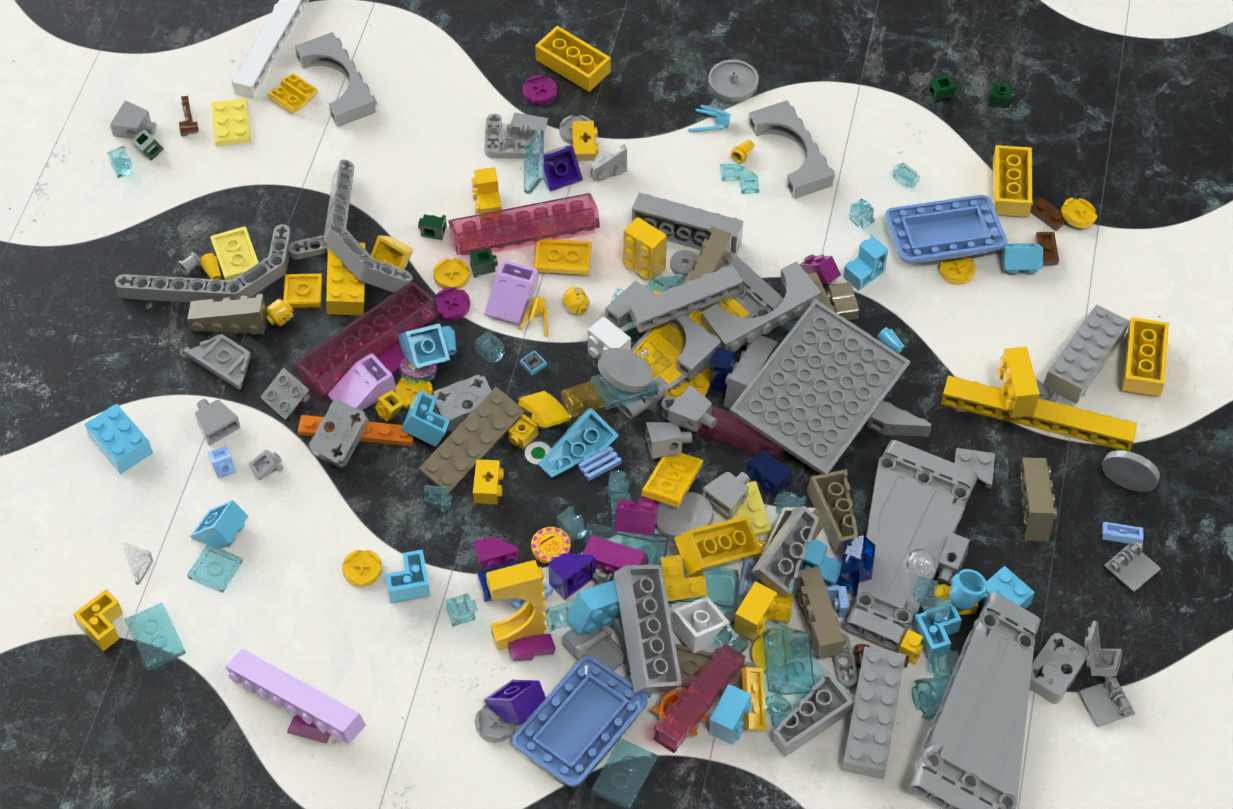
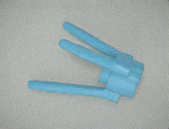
M701 105L700 107L706 110L696 109V112L716 117L715 123L718 125L691 128L688 131L724 130V126L729 127L731 113Z

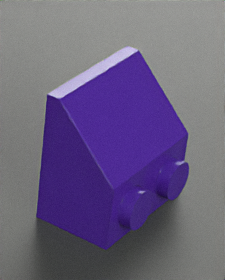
M566 145L534 156L539 173L549 191L583 180L573 146Z
M563 553L559 557H554L548 564L549 585L565 601L593 580L595 557L593 555Z
M512 679L484 699V701L506 723L519 725L532 715L545 700L546 696L539 680Z

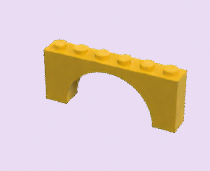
M536 560L487 572V584L493 601L507 598L527 601L516 613L491 624V632L497 651L509 648V642L544 634V630H547L546 614L544 611L546 610L544 602V573L542 567L537 566Z

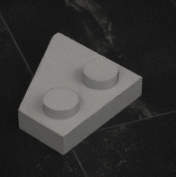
M625 144L620 146L621 150L616 154L612 155L609 153L603 159L591 165L593 181L603 180L627 172V148Z

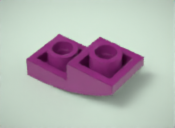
M551 634L532 635L514 640L508 644L514 661L533 660L535 655H551L556 651Z

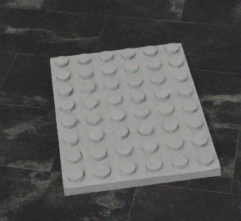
M815 299L736 400L729 412L820 474H826L832 470L911 361Z

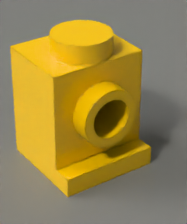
M390 390L377 399L378 402L375 409L378 416L388 422L399 414L405 403L393 390ZM390 399L395 403L394 406L389 403Z
M522 414L521 418L508 430L509 441L513 445H518L524 449L538 435V424Z
M908 629L898 650V653L906 654L909 657V663L913 665L916 664L924 645L921 644L923 636Z

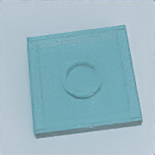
M206 545L187 574V577L223 593L241 566L243 559L220 548Z

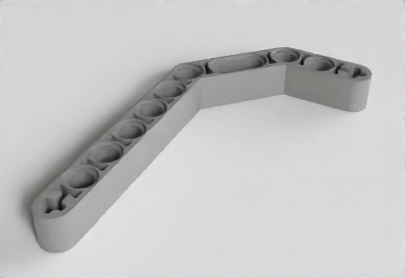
M342 159L333 175L324 242L360 281L403 295L412 281V275L406 270L373 259L346 229L355 167L351 161Z
M284 224L276 226L273 231L269 257L233 280L123 274L115 279L118 295L124 299L191 302L208 299L221 301L227 297H230L231 300H237L241 296H249L250 298L286 274L290 257L289 246L292 243L290 228Z

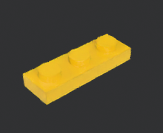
M744 667L742 668L743 691L751 694V702L753 703L750 713L744 715V730L763 732L766 731L764 668Z

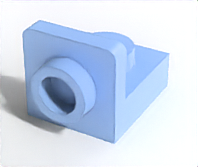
M227 446L208 452L217 478H222L236 472Z
M832 585L826 587L830 600H834V610H838V617H847L848 600L846 586Z

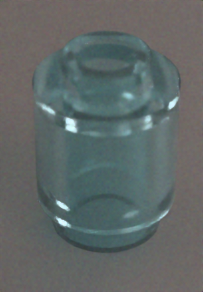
M905 163L897 164L893 169V177L907 187H914L920 179L918 172Z

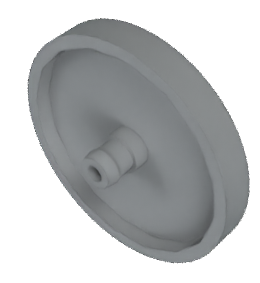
M722 61L716 64L709 73L708 85L711 92L716 97L725 101L739 102L746 100L754 95L758 88L759 77L757 71L744 61Z
M609 348L602 353L598 361V369L605 380L624 391H643L649 386L653 377L648 363L642 357L627 349Z
M1112 451L1106 455L1102 464V469L1110 480L1133 491L1144 492L1153 490L1160 479L1157 467L1148 459L1133 452Z
M687 492L679 508L661 503L657 516L658 529L666 538L675 541V537L687 530L711 525L714 518L712 506L707 498L694 492Z

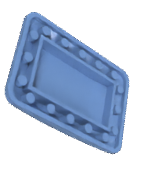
M986 195L889 208L885 213L900 259L904 262H927L966 257L1002 249L1007 244V238L993 203Z
M584 656L573 666L512 738L513 746L569 787L579 786L648 704L647 694H634L632 683L596 658Z

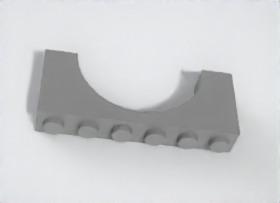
M331 32L295 45L296 57L303 69L313 66L330 67L343 73L349 80V86L345 93L334 102L329 103L330 116L337 127L376 113L375 105H377V101L374 95H370L367 83H363L362 75L356 71L353 60H349L348 52L342 48L339 37L336 38L334 33Z
M788 100L749 112L748 124L755 136L765 134L784 136L794 141L803 150L806 157L804 164L795 172L787 175L786 187L793 199L833 186V179L835 178L833 169L829 168L825 156H822L819 152L817 143L813 142L810 132L806 131L802 119L798 118L795 108L790 105Z
M797 261L781 269V281L786 289V295L782 303L772 312L760 317L743 318L726 312L718 304L701 312L702 324L710 334L716 335L720 339L721 349L725 354L731 351L734 352L742 345L753 342L757 337L768 334L777 326L786 324L790 319L801 316L815 299L821 302V291Z
M635 280L605 308L606 318L620 329L633 321L630 316L629 305L636 301L650 298L654 293L645 285ZM684 315L666 323L676 328L684 339L685 348L677 359V370L692 380L721 353V341L716 335L706 331L702 325L696 324L689 316Z

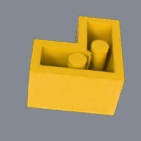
M496 168L474 170V178H471L473 200H477V203H475L476 214H480L481 221L502 218Z
M680 555L660 557L667 601L707 596L703 572L688 576V574H684Z
M755 581L735 613L734 631L754 642L759 636L762 637L767 629V626H765L768 621L767 615L769 612L773 613L778 605V601H776L777 592Z
M105 589L73 615L80 629L102 651H105L119 640L116 629L111 623L121 616L123 612L118 600Z

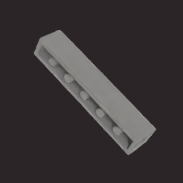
M734 265L725 266L713 273L704 274L698 279L689 280L677 287H671L660 294H654L650 298L634 302L632 305H629L630 316L637 330L641 333L743 292V281Z

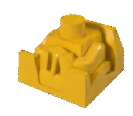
M378 236L371 257L405 270L414 249L394 237Z

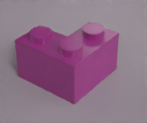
M640 497L638 504L630 500L618 501L614 531L654 535L657 525L659 501L647 497Z

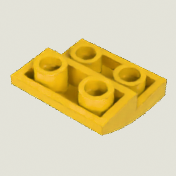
M292 73L281 79L280 86L268 92V98L291 114H294L312 100L318 93V89Z
M545 391L519 399L518 405L523 407L525 411L532 413L531 420L537 423L539 427L548 428L570 420V416L565 408Z

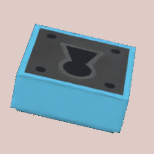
M535 350L520 360V364L531 376L547 366L546 361Z

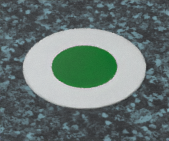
M533 442L526 447L525 457L530 463L538 464L551 448L544 442Z

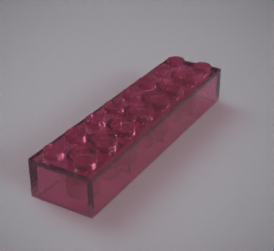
M590 193L448 220L451 240L456 254L463 256L468 255L470 252L490 248L500 249L508 245H521L524 242H536L544 238H557L564 234L573 235L580 231H592L595 228H600L598 207Z
M411 281L296 360L294 365L298 377L318 396L322 397L336 386L356 362L371 353L378 358L399 343L398 335L406 331L419 329L437 317L439 313L436 300L414 281Z

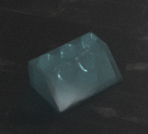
M783 625L763 632L768 691L781 695L809 693L814 686L809 633Z

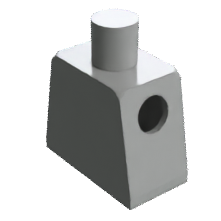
M124 101L110 123L113 136L134 139L143 129L154 133L157 126L156 123L151 122L149 112L146 109L128 101Z
M691 385L688 386L668 410V421L694 432L698 431L703 424L712 429L717 422V418L711 415L712 403Z
M202 399L197 403L199 410L195 412V416L209 446L241 428L237 415L220 400H215L209 404L206 399Z
M646 422V441L651 458L680 454L682 452V444L692 443L691 431L680 432L679 426L672 422Z
M725 472L703 488V497L707 498L714 508L731 520L748 497L749 488L746 484L750 481V478L744 472H741L737 477L730 472Z
M950 533L938 563L937 572H939L937 580L939 582L948 584L950 579L959 573L968 552L969 539Z

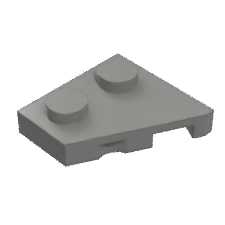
M956 448L954 463L974 471L978 475V480L985 483V487L991 489L995 453Z

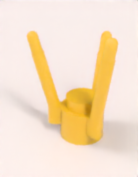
M539 296L532 298L531 305L528 306L527 312L519 326L520 330H522L529 315V322H533L534 316L543 314L544 336L548 337V308L545 307L546 300Z

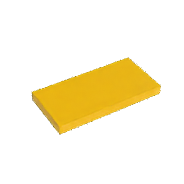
M683 453L662 457L644 486L641 496L679 508L702 468L704 460Z

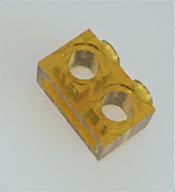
M597 379L561 391L562 405L570 418L583 414L589 408L595 410L604 407V392Z

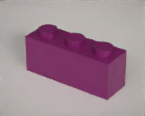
M593 535L583 554L595 557V570L598 568L604 570L607 574L611 573L614 575V572L626 565H648L649 563L646 552Z

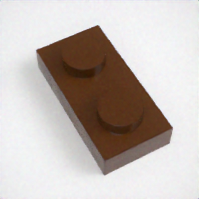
M1042 197L1032 204L1030 213L1053 230L1057 231L1067 223L1061 211Z
M1036 232V243L1043 247V265H1058L1059 256L1055 232Z

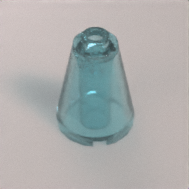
M951 677L920 678L914 681L916 685L912 687V699L915 708L921 710L924 714L921 715L924 719L935 718Z

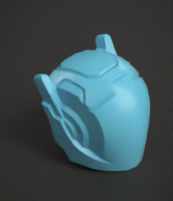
M961 570L952 577L949 583L951 584L949 598L953 605L960 609H972L986 595V580L975 570Z

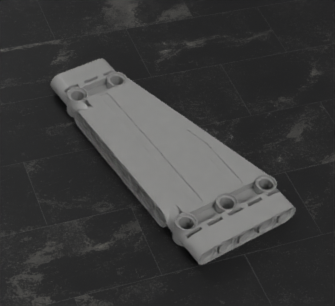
M889 441L883 455L879 458L856 601L844 624L849 632L892 650L900 648L914 616L917 615L934 579L940 557L950 533H955L962 518L969 496L978 479V475L974 471L900 441Z
M988 594L980 616L975 620L974 628L966 639L924 742L923 748L925 751L923 756L917 761V771L910 785V789L914 793L943 809L1017 808L1035 636L1041 619L999 594Z

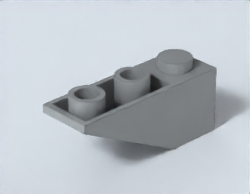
M885 401L881 402L868 420V427L884 435L928 437L932 425L925 419L918 418L908 411L901 410Z

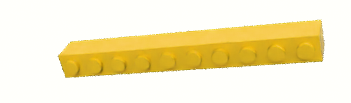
M948 376L941 401L942 405L1122 451H1131L1138 423L1040 398L1038 399L1034 416L1011 418L1010 412L1005 408L1006 397L1002 395L1000 388L980 384L976 381L964 380L959 377Z

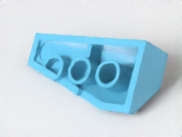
M589 408L573 423L540 460L538 465L552 478L605 450L619 435L592 408Z

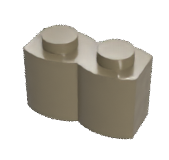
M851 282L828 285L826 294L834 311L846 320L858 319L859 308Z

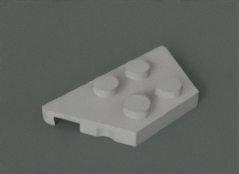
M223 334L215 336L211 340L200 342L198 347L193 349L188 347L183 350L187 357L237 389H241L251 358V353Z

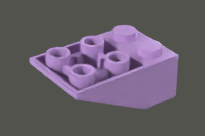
M503 260L496 274L484 315L520 325L539 283L538 269Z
M371 353L353 365L328 393V397L332 401L341 400L356 409L364 410L377 402L380 396L390 390H396L394 377Z

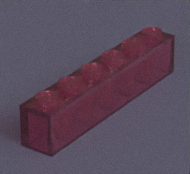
M712 406L711 414L717 418L715 426L711 429L703 424L696 431L699 434L713 437L715 440L727 442L734 447L749 450L753 454L765 456L772 461L782 463L787 452L732 415L729 411Z
M726 643L720 649L716 648L711 656L712 660L709 663L705 662L700 669V675L698 677L694 676L691 679L688 690H683L680 693L676 705H671L665 713L666 717L664 720L660 719L653 729L655 731L653 740L672 753H675L743 667L746 656Z

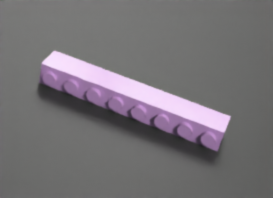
M241 649L225 666L229 672L228 676L233 682L237 684L240 682L247 690L251 692L254 690L263 699L266 700L268 698L272 700L277 707L286 708L290 714L300 716L307 724L313 723L323 733L329 732L338 741L343 740L350 744L366 726L359 712L244 649Z

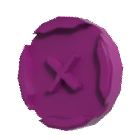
M543 75L528 78L523 85L524 98L535 105L548 104L556 98V82L550 77L549 79L545 78Z
M449 287L436 294L433 306L435 313L440 318L454 321L467 315L470 311L471 302L469 295L464 290Z

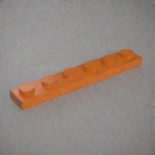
M301 415L298 435L314 437L324 417ZM369 422L360 441L413 447L415 436L402 431L403 425ZM329 427L327 432H332L335 427Z

